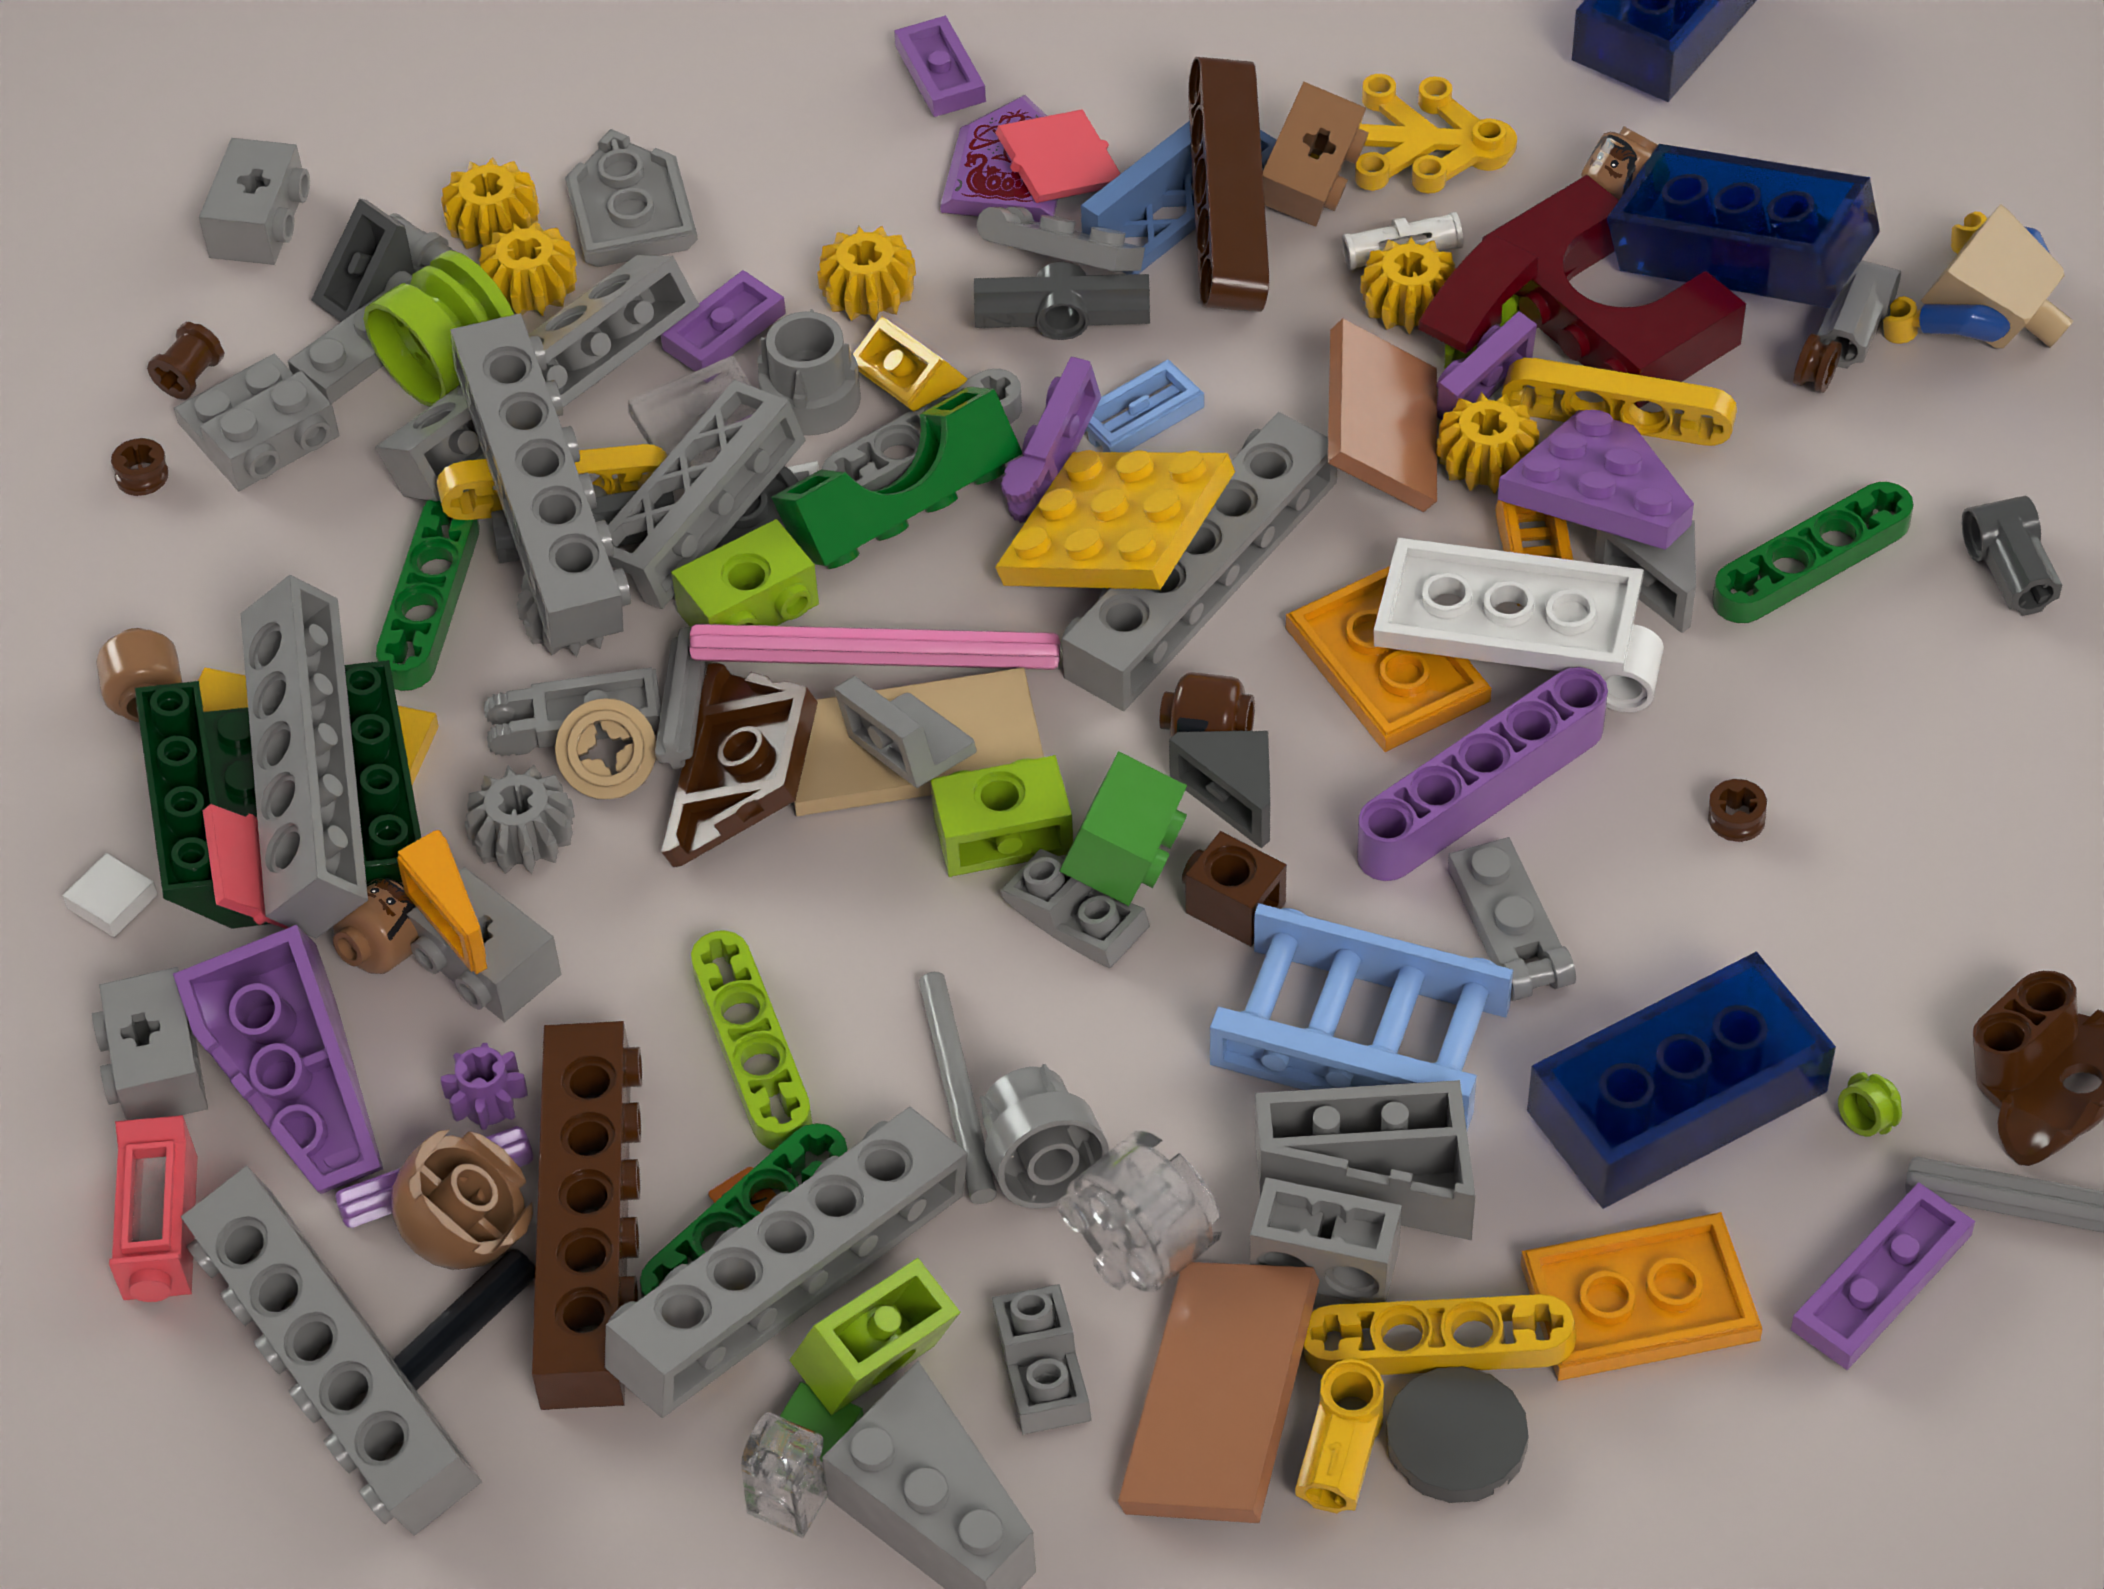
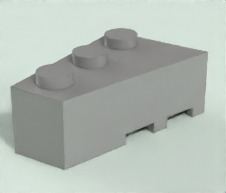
M919 1361L822 1457L828 1499L944 1589H1021L1036 1573L1032 1529Z

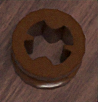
M1811 334L1806 340L1797 361L1793 378L1794 384L1803 386L1806 382H1811L1814 384L1815 391L1824 393L1836 371L1841 355V343L1832 341L1830 344L1825 345L1821 342L1819 335Z
M139 438L126 441L114 450L111 464L115 471L116 484L121 491L133 496H142L156 492L165 484L168 479L169 470L165 463L166 456L162 446L154 440ZM142 463L150 464L145 468L142 467ZM134 465H137V466H138V469H130V468H131L132 466H134Z
M1731 779L1723 781L1715 786L1710 794L1708 821L1711 829L1718 836L1729 841L1743 842L1752 840L1760 835L1765 827L1766 795L1757 784L1748 780ZM1743 805L1749 808V814L1741 810L1733 815L1726 813V806L1734 810L1739 809Z

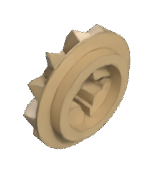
M604 698L592 700L574 709L560 726L555 744L557 764L566 781L580 793L597 800L624 798L643 785L650 775L657 760L655 756L656 737L647 718L634 706L617 699ZM597 724H601L603 731L607 732L612 741L622 739L624 742L633 739V743L625 745V749L616 753L617 764L615 766L618 774L612 775L610 768L606 767L602 759L591 760L588 758L580 760L581 756L589 754V750L597 746L596 736L598 732L595 727Z

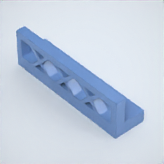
M1190 121L1081 205L1082 233L1090 234L1091 227H1101L1126 233L1125 238L1148 237V243L1142 246L1145 247L1141 270L1122 271L1126 275L1141 273L1196 229L1194 189L1192 190L1191 187L1193 172ZM1260 130L1262 169L1264 170L1277 140ZM1186 206V212L1178 219L1153 220V214L1162 207Z

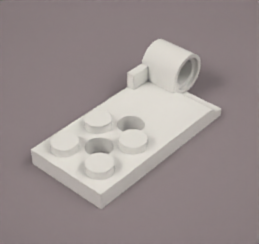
M1399 537L1397 538L1374 626L1375 647L1560 672L1575 667L1591 669L1600 674L1607 684L1608 696L1606 707L1619 712L1641 711L1652 703L1664 650L1662 640L1656 633L1643 626L1633 624L1644 569ZM1441 594H1454L1462 598L1459 603L1450 606L1439 605L1432 601ZM1503 602H1515L1524 607L1521 611L1513 614H1504L1494 608Z

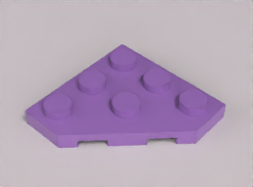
M1578 410L1499 478L1497 500L1664 550L1676 541L1692 524L1694 503L1634 425L1614 420L1610 414L1600 410Z

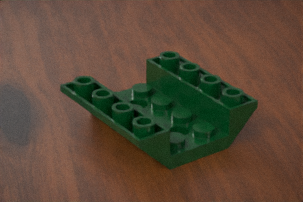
M390 661L345 665L366 884L378 878H389L402 882L397 860L398 851L419 840L421 832ZM199 681L135 688L163 899L231 929L259 926L253 917L216 905L202 811L210 804L245 817L248 814H253L257 818L248 707L203 712Z

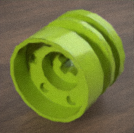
M449 250L430 261V266H425L413 273L410 285L401 283L366 306L363 320L367 336L374 351L389 374L405 392L421 404L430 407L460 385L454 369L450 329L511 316L514 313L497 284L477 263L462 253Z

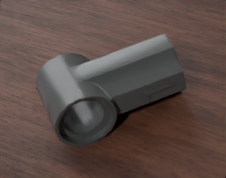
M2028 496L2015 497L1964 509L1961 524L1968 553L1976 562L1986 561L2009 609L2018 610L2022 616L2042 612L2048 604L2059 599L2062 583L2041 544V525L2038 512Z

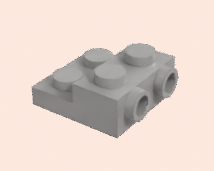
M275 353L174 407L178 424L238 492L261 479L269 477L277 470L321 448L326 443L340 436L332 403L302 371L293 374Z

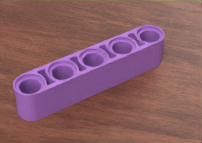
M1582 667L1568 668L1559 672L1368 801L1361 809L1358 819L1357 859L1362 871L1371 878L1381 881H1392L1406 876L1595 746L1601 739L1604 731L1608 696L1607 684L1602 676L1591 669Z

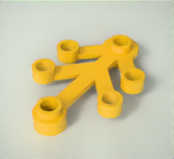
M1373 74L1363 81L1362 102L1364 106L1370 110L1379 111L1397 125H1360L1359 129L1369 132L1364 146L1394 148L1384 155L1377 152H1368L1359 156L1355 164V182L1365 190L1382 189L1387 185L1389 178L1413 164V187L1422 193H1436L1444 188L1446 181L1470 166L1484 171H1493L1504 167L1516 151L1517 135L1514 129L1500 120L1492 118L1479 120L1452 98V84L1445 78L1433 76L1421 81L1419 84L1418 105L1426 113L1438 114L1454 129L1437 128L1396 96V82L1392 77L1386 74ZM1435 150L1451 151L1443 158L1428 155ZM1311 153L1310 157L1319 160L1320 156Z

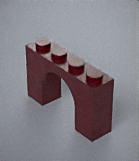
M1588 175L1583 176L1490 232L1538 256V274L1514 294L1521 296L1519 299L1520 312L1536 323L1537 328L1555 341L1570 359L1578 361L1583 366L1682 382L1741 345L1746 303L1707 271L1694 277L1659 300L1636 307H1614L1597 303L1583 296L1570 284L1569 281L1577 274L1622 247L1626 206ZM1487 234V235H1485L1484 237H1482V241H1483L1489 234ZM1638 401L1634 404L1641 408L1649 403V401Z

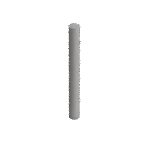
M930 972L920 978V989L957 1145L968 1153L965 1179L970 1200L975 1204H984L994 1200L997 1192L990 1164L985 1154L984 1138L945 976L940 972Z

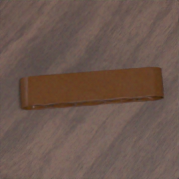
M1195 57L1189 74L1188 102L1200 302L1202 307L1261 312L1265 307L1269 290V262L1255 64L1251 61Z

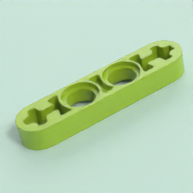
M725 930L713 931L702 936L693 946L691 958L695 982L752 1131L760 1144L768 1149L775 1150L795 1131L805 1125L812 1124L809 1097L748 944L743 937L734 932ZM724 957L725 961L731 964L733 981L723 985L722 975L716 963H713V960ZM741 1003L751 1004L759 1010L758 1015L752 1021L744 1024H734L723 1017L730 1007ZM758 1054L772 1055L779 1061L774 1071L760 1076L748 1073L744 1070L743 1066L749 1058ZM777 1094L780 1095V1102L784 1112L788 1117H791V1121L779 1124L778 1119L772 1116L769 1097Z

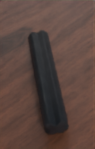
M514 1249L506 1253L394 1358L398 1368L416 1390L535 1279L536 1267L523 1252Z

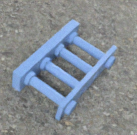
M1258 903L1254 920V952L1265 954L1266 957L1245 1011L1238 1012L1218 1006L1210 1026V1065L1301 1090L1460 1080L1466 1129L1468 1131L1474 1113L1477 1075L1463 1072L1462 1070L1482 1012L1507 1017L1510 1008L1513 969L1498 966L1484 958H1467L1313 918L1295 909H1279ZM1291 962L1329 971L1309 1027L1305 1029L1270 1020ZM1355 978L1393 988L1373 1044L1369 1046L1333 1037ZM1418 995L1456 1005L1439 1057L1435 1063L1398 1054Z

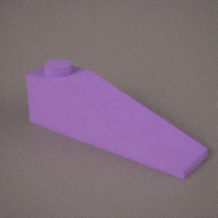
M294 925L173 973L193 1035L229 1077L230 1082L252 1106L270 1129L275 1139L317 1192L323 1194L383 1170L338 1006L317 945L297 925Z

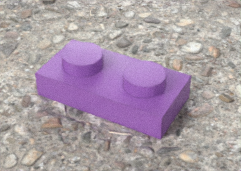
M946 15L894 30L896 49L934 117L986 102L985 84Z
M742 270L700 302L699 307L661 334L662 349L702 377H705L786 314L784 297Z
M1518 311L1502 327L1499 324L1492 326L1479 341L1477 349L1463 362L1460 360L1453 361L1443 371L1437 382V389H1439L1437 417L1443 420L1445 412L1453 411L1458 398L1475 403L1481 391L1487 399L1504 384L1509 365L1518 359L1532 358L1537 324Z

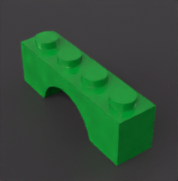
M967 387L920 414V442L916 455L904 474L888 486L870 491L859 485L846 472L821 469L772 496L771 498L787 532L814 564L826 566L827 569L837 568L857 558L860 554L858 547L874 538L877 541L886 540L905 531L909 527L907 519L923 510L927 513L934 512L951 505L958 499L956 491L973 482L975 485L984 484L1003 475L1006 469L1005 463L1020 456L1022 450L995 389Z

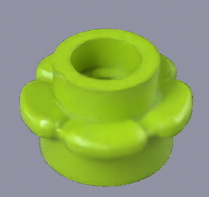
M1865 1072L1854 1074L1849 1079L1847 1088L1843 1089L1839 1095L1838 1108L1842 1119L1852 1131L1861 1136L1870 1137L1878 1132L1881 1135L1887 1134L1891 1131L1892 1126H1897L1901 1121L1902 1106L1900 1093L1891 1081L1878 1074L1870 1076Z

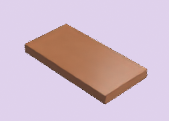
M1202 1262L1182 1263L1118 1503L1126 1515L1260 1523L1320 1282L1314 1267Z

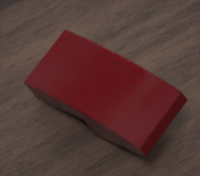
M1490 233L1469 253L1439 289L1419 320V330L1466 354L1479 343L1483 335L1492 326L1502 323V305L1538 274V256Z

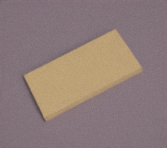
M1024 667L875 690L888 701H892L904 693H911L974 739L977 749L976 753L937 777L947 776L962 770L974 771L1011 764L1020 759L1044 757ZM837 697L817 699L818 704L796 801H794L796 816L932 795L930 781L919 788L914 787L849 738Z

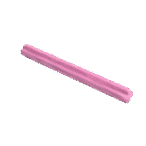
M695 624L690 631L689 645L691 659L715 662L1003 669L1024 667V669L1054 670L1058 668L1060 661L1059 636L1056 633Z

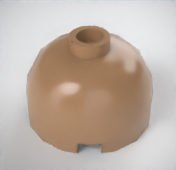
M449 1130L437 1131L421 1143L408 1156L400 1168L392 1190V1217L404 1241L417 1255L431 1264L450 1270L485 1266L512 1247L528 1230L533 1216V1206L531 1202L525 1208L524 1198L520 1191V1188L527 1181L520 1167L507 1152L485 1136L468 1131L460 1138L453 1135L445 1136Z

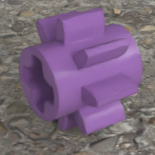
M482 1043L481 1047L469 1049L463 1054L456 1052L453 1055L455 1074L441 1076L440 1080L444 1096L450 1100L449 1103L454 1120L457 1122L468 1117L472 1122L479 1124L481 1130H486L488 1125L500 1123L506 1118L513 1120L515 1118L513 1098L528 1096L524 1074L518 1073L519 1069L515 1053L510 1051L501 1055L495 1049L489 1048L487 1043Z

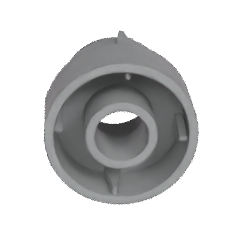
M810 309V312L789 314L775 322L769 329L766 338L761 337L760 339L761 354L757 358L759 389L790 401L803 435L810 436L828 433L846 424L858 410L861 392L858 364L853 353L850 351L849 344L844 343L840 326L829 316L814 312L813 309Z
M1043 1064L1042 1067H1025L1012 1071L997 1080L985 1096H980L984 1118L983 1125L988 1133L985 1140L986 1158L1001 1191L1013 1203L1037 1209L1058 1206L1085 1193L1102 1175L1108 1162L1109 1147L1092 1109L1082 1098L1068 1093L1061 1077L1050 1070L1046 1064Z

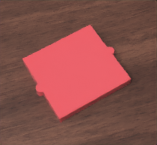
M1083 109L998 125L995 132L1012 161L1010 165L1011 170L1019 173L1036 203L1099 191L1121 174L1107 151L1108 142L1099 138Z
M210 804L202 811L216 905L253 917L258 925L267 922L285 929L289 928L265 917L257 818L253 814H248L245 817Z

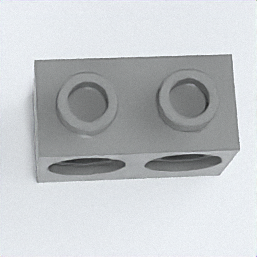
M1266 1177L1250 1232V1265L1314 1267L1320 1280L1317 1293L1363 1303L1386 1302L1400 1246L1402 1205Z

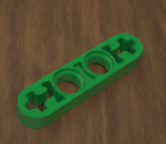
M1876 482L1867 485L1726 564L1718 571L1715 578L1712 598L1714 609L1718 615L1727 621L1734 623L1756 621L1898 541L1908 532L1914 507L1912 496L1908 490L1899 484L1891 482ZM1877 509L1879 512L1873 515V510ZM1829 531H1840L1849 535L1853 542L1845 546H1834L1825 542L1821 536ZM1781 558H1793L1802 562L1806 568L1798 573H1786L1776 568L1773 563ZM1735 589L1737 592L1733 594L1731 590ZM1753 589V594L1749 596L1747 592Z
M428 500L422 509L376 647L377 662L390 661L394 689L400 691L420 688L429 682L434 675L479 536L480 525L478 519H453L448 531L450 539L445 538L442 526L448 525L451 517L443 512L440 500ZM434 559H444L452 563L449 569L440 574L430 575L421 571L424 564ZM419 605H429L437 609L433 616L423 621H413L405 617L409 610ZM407 641L412 642L415 656L408 657L405 664H396L403 663L409 649Z
M819 1123L805 1125L795 1131L648 1261L642 1269L640 1276L641 1298L657 1288L659 1283L674 1268L681 1264L688 1265L687 1257H690L693 1262L706 1253L701 1246L708 1235L713 1232H726L734 1227L741 1228L759 1215L761 1212L754 1209L750 1203L755 1193L767 1188L791 1192L799 1186L795 1178L800 1173L802 1183L812 1177L822 1162L816 1160L806 1167V1152L810 1151L812 1154L819 1156L828 1151L829 1158L832 1156L840 1157L847 1152L846 1141L842 1134L830 1125Z

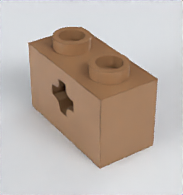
M1303 81L1263 170L1265 206L1315 227L1324 208L1335 211L1348 182V179L1339 176L1345 161L1356 164L1369 132L1359 129L1366 107ZM1311 153L1320 156L1319 160L1310 157Z

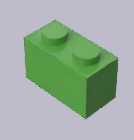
M1118 751L1059 872L1129 906L1141 883L1151 888L1154 887L1167 862L1170 853L1159 847L1163 845L1171 849L1185 822L1187 814L1177 810V807L1187 785Z

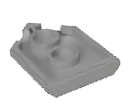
M610 129L598 142L599 149L585 164L578 163L565 177L585 262L596 267L628 262L636 255L659 256L688 250L698 238L676 156L658 148H655L652 152L630 143L629 136Z

